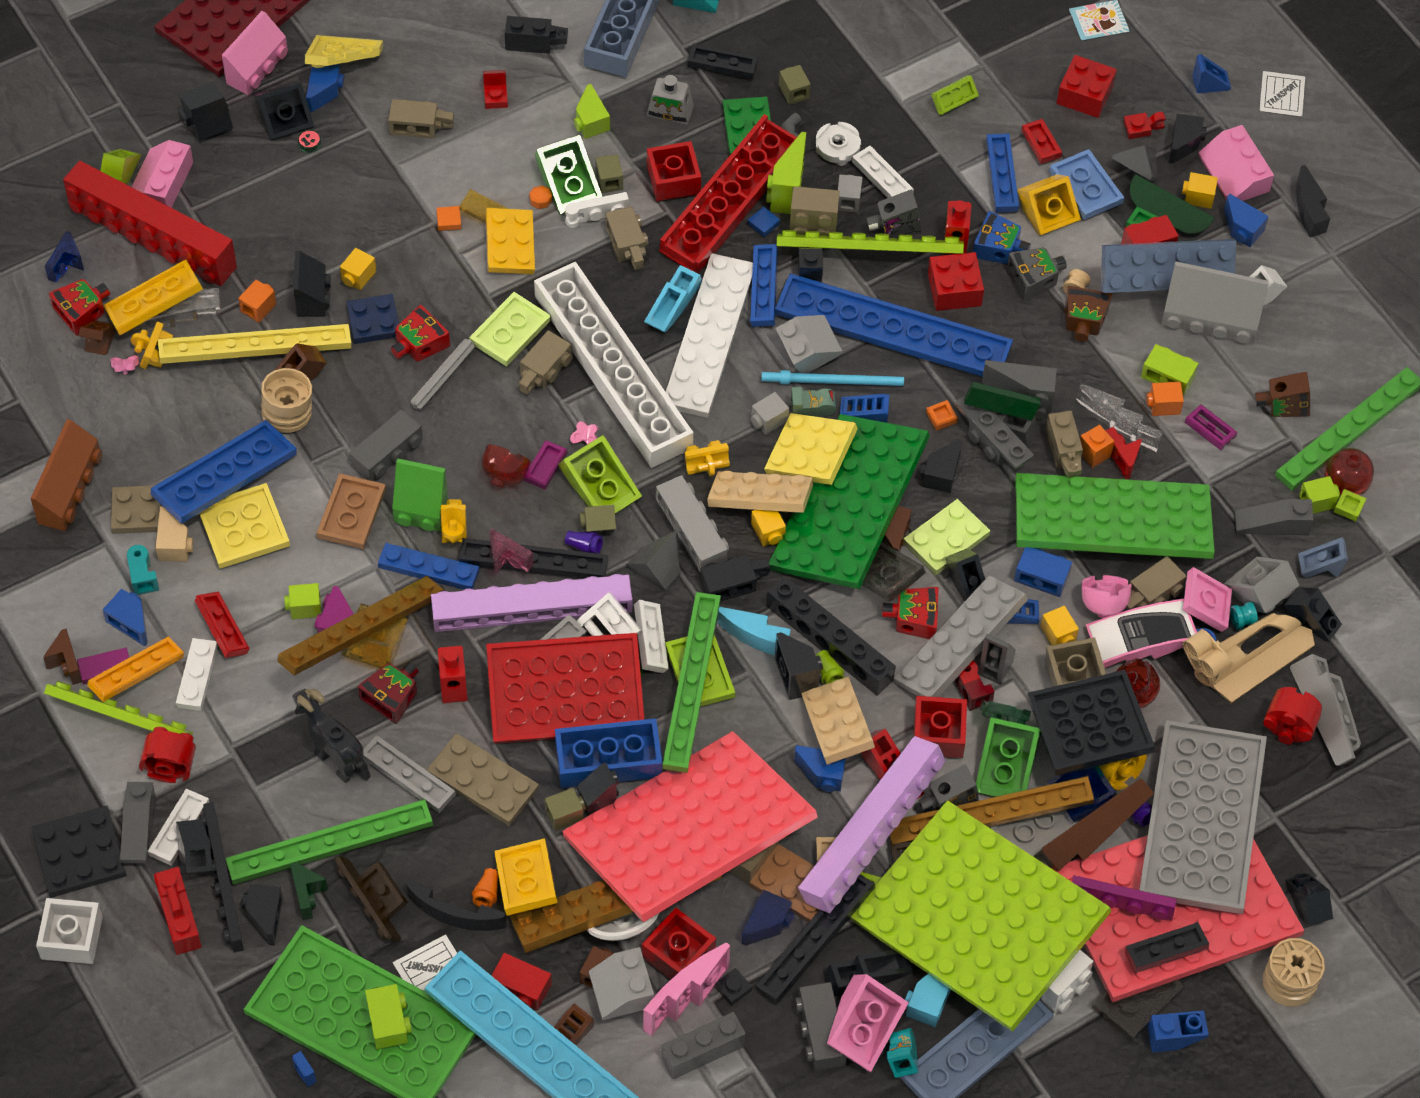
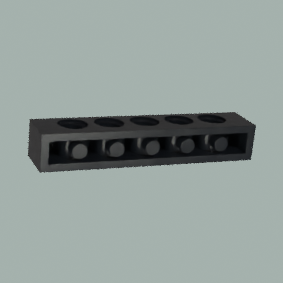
M785 576L767 591L766 607L821 651L827 650L830 656L845 671L876 696L894 681L896 665Z

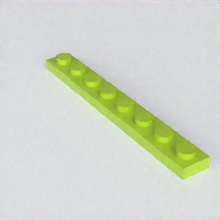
M783 230L782 234L778 233L777 246L962 254L964 241H959V237H945V240H936L935 236H922V239H912V235H899L898 238H889L888 234H875V237H866L865 233H852V236H843L842 232H829V236L819 235L818 231H806L805 235L796 234L795 230Z

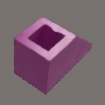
M333 586L331 593L326 594L323 603L324 610L322 615L318 614L315 628L319 633L354 614L338 586Z

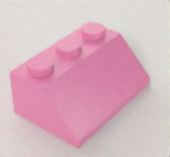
M261 11L222 54L226 84L247 95L259 87L263 78L273 71L274 66L280 59L285 58L288 52L286 36L265 12Z
M1243 125L1222 131L1198 153L1209 174L1218 177L1217 187L1225 199H1227L1229 194H1232L1244 201L1270 192L1274 174Z
M168 140L150 148L132 188L172 208L193 164L191 146Z

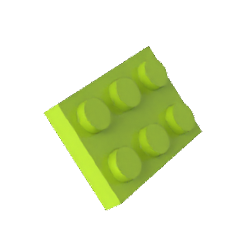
M715 634L701 706L735 698V690ZM687 637L665 642L666 651L678 683Z

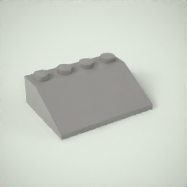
M1175 261L1161 325L1174 329L1188 330L1193 333L1212 335L1217 338L1235 340L1240 343L1254 344L1269 281Z

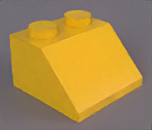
M1056 174L1017 189L1023 212L1038 235H1043L1081 220L1069 176Z

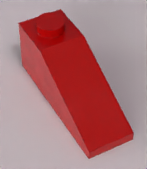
M886 729L872 732L871 737L875 748L861 752L867 765L880 780L901 754Z

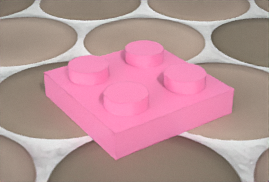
M1193 567L1187 571L1183 610L1223 632L1228 628L1232 589Z

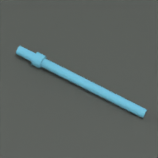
M790 370L762 372L761 381L780 382V384L790 385V382L904 386V377L790 373Z

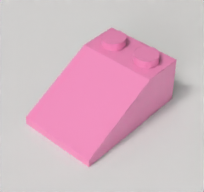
M867 974L853 975L841 997L827 1044L871 1072L909 1002Z

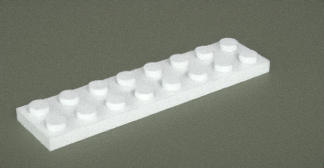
M713 253L710 256L666 389V394L679 412L705 418L709 417L752 283V262Z

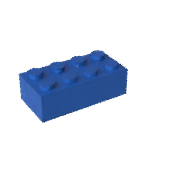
M656 718L555 729V745L561 788L577 787L596 768L605 762L610 771H615L619 782L652 779L662 773V756Z

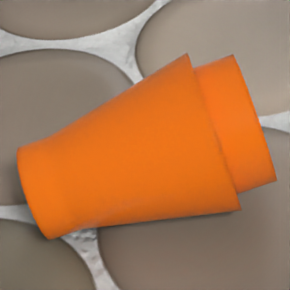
M485 869L483 876L472 892V901L478 907L484 905L491 908L497 901L499 875L495 869Z

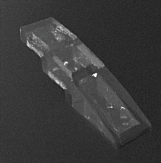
M219 288L201 290L129 331L154 329L157 321L164 324L162 329L175 328V322L198 320V314L221 313Z
M1080 383L1076 400L1093 416L1108 427H1114L1119 434L1133 442L1142 439V446L1157 452L1163 431L1142 424L1144 416L1123 408L1124 399Z

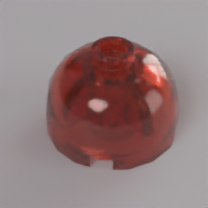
M491 444L486 446L482 457V470L484 474L491 478L490 483L500 488H504L505 484L515 485L520 483L525 478L531 465V461L518 453L514 455L510 453L509 449Z
M1344 448L1335 452L1329 459L1324 476L1331 477L1333 484L1338 486L1340 495L1344 489L1355 494L1361 493L1362 495L1371 487L1374 477V466L1369 456L1363 451L1356 448Z
M1138 658L1127 661L1117 671L1126 670L1140 709L1145 708L1156 699L1160 691V678L1149 662H1144Z

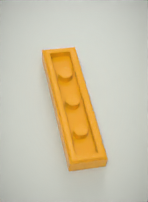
M168 636L89 679L87 686L104 702L183 658L184 652Z

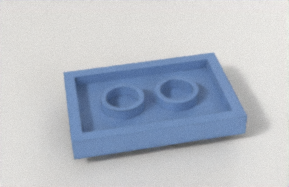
M1089 149L1050 165L1049 172L1052 176L1056 174L1069 176L1078 211L1084 220L1124 203V196Z

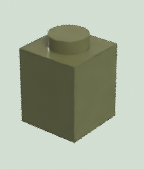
M801 65L779 71V87L789 105L810 99L811 84Z
M618 154L595 158L596 176L601 193L623 190V173Z
M614 505L584 507V513H580L581 528L586 527V532L615 530Z
M574 788L545 798V811L554 831L573 825L583 819V810H586V806L582 796H577Z

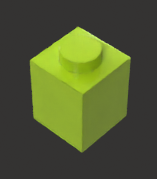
M1328 476L1303 482L1299 497L1300 499L1312 500L1313 514L1335 509L1340 492L1338 486L1333 484L1331 477Z
M318 583L289 585V595H285L284 599L285 609L290 610L292 619L314 618L321 614V598Z

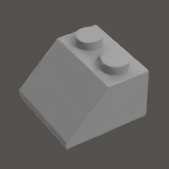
M825 315L797 316L776 328L793 365L800 373H810L844 353Z
M1256 557L1227 580L1224 585L1232 589V595L1243 605L1251 601L1256 608V612L1268 613L1282 599L1289 597L1292 591L1299 586V583L1288 561Z
M640 947L614 953L589 970L602 1021L642 1011L654 998V992Z

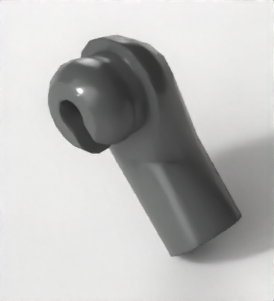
M793 113L781 125V128L797 137L798 134L795 132V127L802 119L797 113Z

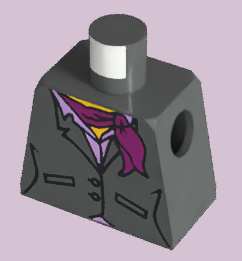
M912 189L879 201L877 203L879 214L866 217L869 231L882 228L884 234H888L889 238L922 232L918 207Z

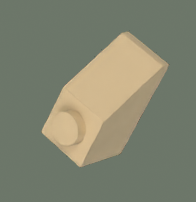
M160 506L156 539L158 561L188 562L189 552H193L194 540L192 537H189L188 528L183 523L181 524L163 506Z

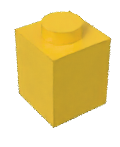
M1191 172L1189 181H1184L1182 194L1186 195L1185 201L1193 206L1212 209L1218 177Z
M355 248L340 266L341 281L345 285L360 291L376 273L375 258L358 248Z
M770 510L752 511L751 525L761 545L764 547L769 544H778L783 539L782 535L786 532V525L779 512Z
M1065 605L1043 614L1040 627L1051 646L1077 640L1079 628Z

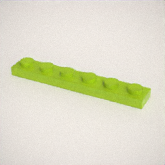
M57 681L56 684H47L44 694L151 731L155 727H164L170 732L193 735V731L186 729V724L172 721L171 724L163 721V716L149 713L148 716L140 714L141 709L131 705H126L125 708L117 706L118 701L111 698L102 702L100 699L94 698L95 693L80 689L79 692L71 690L72 685Z

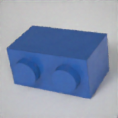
M1025 547L1016 568L1014 582L1061 597L1070 575L1072 561L1067 560L1063 556L1046 553L1040 548Z

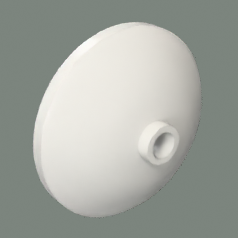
M633 912L587 931L594 937L603 940H626L647 930L657 919L659 913L642 922Z

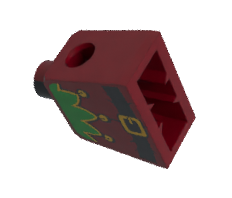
M407 662L401 670L391 663H387L358 685L359 698L391 722L397 724L417 694V686L413 678L419 671L410 662Z

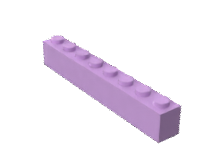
M614 574L609 577L599 578L591 576L579 580L541 581L536 584H514L508 587L491 586L487 589H465L458 592L441 591L437 594H431L435 632L563 620L568 615H571L573 618H580L608 592L613 594L627 613H632L629 575Z
M916 736L912 738L798 887L806 904L831 913L835 906L840 903L850 886L855 883L857 877L871 862L879 848L884 845L891 832L899 825L901 819L913 807L915 801L923 790L928 787L935 774L943 767L946 760L938 744Z

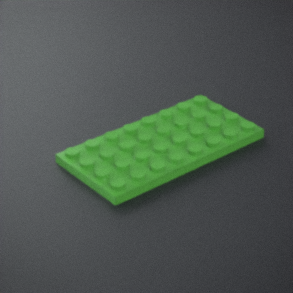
M1016 473V547L1213 559L1214 557L1210 487L1207 484Z
M303 925L296 932L244 1008V1013L397 1098H436L476 1036L472 1030L425 991ZM397 984L398 992H404L407 1008L402 1009L403 1017L409 1016L412 1032L407 1033L408 1043L376 1050L365 990Z

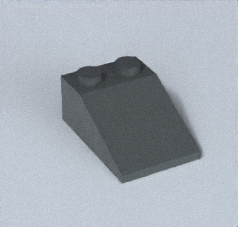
M985 360L982 384L1040 398L1041 404L1035 417L1037 419L1047 418L1048 414H1051L1057 368Z

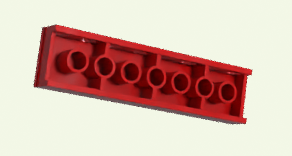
M764 114L660 239L659 252L677 264L699 274L709 262L712 253L715 254L768 190V176L773 175L774 165L797 137L768 120V116Z

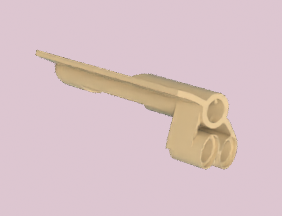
M1275 613L1262 618L1222 642L1215 641L1203 629L1183 642L1184 651L1195 670L1194 674L1198 681L1205 686L1212 687L1230 703L1239 699L1315 645L1311 629L1301 626V622L1294 617L1277 615ZM1267 626L1282 630V632L1250 654H1246L1241 650V645L1244 641Z

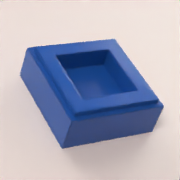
M762 207L748 219L747 224L765 237L780 225V219L765 207Z
M299 1051L294 1054L292 1058L294 1068L305 1085L309 1087L316 1083L315 1072L302 1052Z

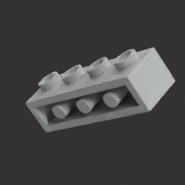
M681 475L656 486V501L698 570L700 571V568L710 563L727 561L728 543L718 535V529L714 520H709L707 517L706 508L702 501L696 499L691 483H686Z

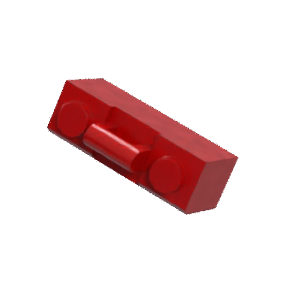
M179 866L155 873V883L176 955L202 948Z

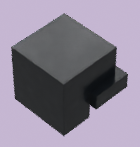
M213 82L179 95L182 108L178 110L179 116L187 127L192 126L193 133L199 141L233 128L225 98Z

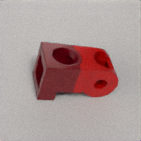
M972 661L955 679L963 698L967 699V706L970 711L992 704L995 693L991 684L984 686L978 675V666Z

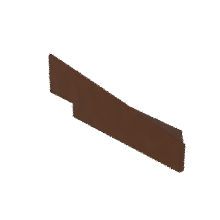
M1143 779L1137 780L1043 846L1041 852L1047 865L1060 871L1073 857L1085 861L1154 792Z

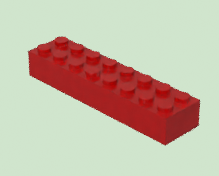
M79 161L64 177L63 182L69 207L72 211L89 217L94 223H100L108 227L113 233L125 236L132 243H138L148 251L158 253L171 263L175 262L178 264L187 260L194 273L203 277L207 282L215 283L220 287L237 268L233 240L82 161Z

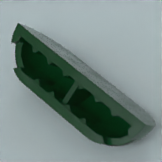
M1136 174L1131 181L1130 195L1133 202L1139 208L1157 217L1167 215L1173 227L1189 234L1202 232L1211 225L1215 218Z

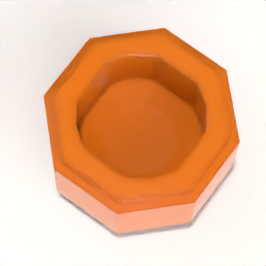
M543 185L533 187L529 193L531 205L538 209L547 208L552 202L550 189Z

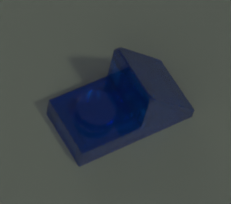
M68 231L65 232L45 265L48 280L56 283L60 276L65 274L68 266L84 270L78 248L71 232Z

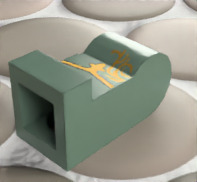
M792 387V413L814 417L830 416L836 412L835 392L831 389L802 391L801 387Z

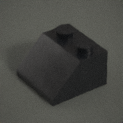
M294 81L254 94L260 117L271 140L314 127L301 82Z
M295 251L293 292L297 317H325L326 307H330V293H327V288H331V274L326 273L325 264L301 251Z
M776 633L774 659L789 700L802 697L801 693L817 688L819 683L822 682L820 671L823 670L821 658L815 655L813 647L784 633Z

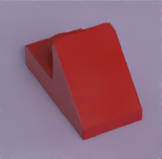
M483 71L485 109L508 108L506 71Z
M1114 427L1105 430L1114 440L1111 457L1125 479H1129L1140 451L1142 439L1126 444L1124 437L1118 434Z

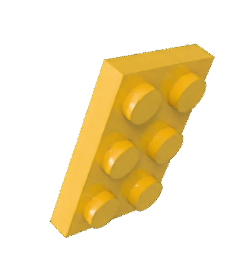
M487 208V272L534 274L533 210Z
M545 838L495 851L504 909L507 916L558 903Z

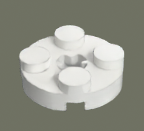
M838 122V125L831 126L829 123L822 126L817 132L816 153L829 162L843 166L852 160V156L860 152L861 139L859 132L848 123ZM839 140L842 141V145H836L833 142H838Z

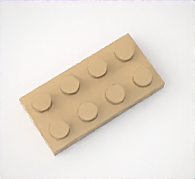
M718 471L707 498L708 507L804 513L813 487V477Z
M849 676L801 693L826 764L875 748Z

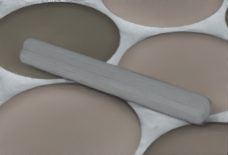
M464 339L412 398L410 404L414 409L422 410L475 349V345L470 339Z

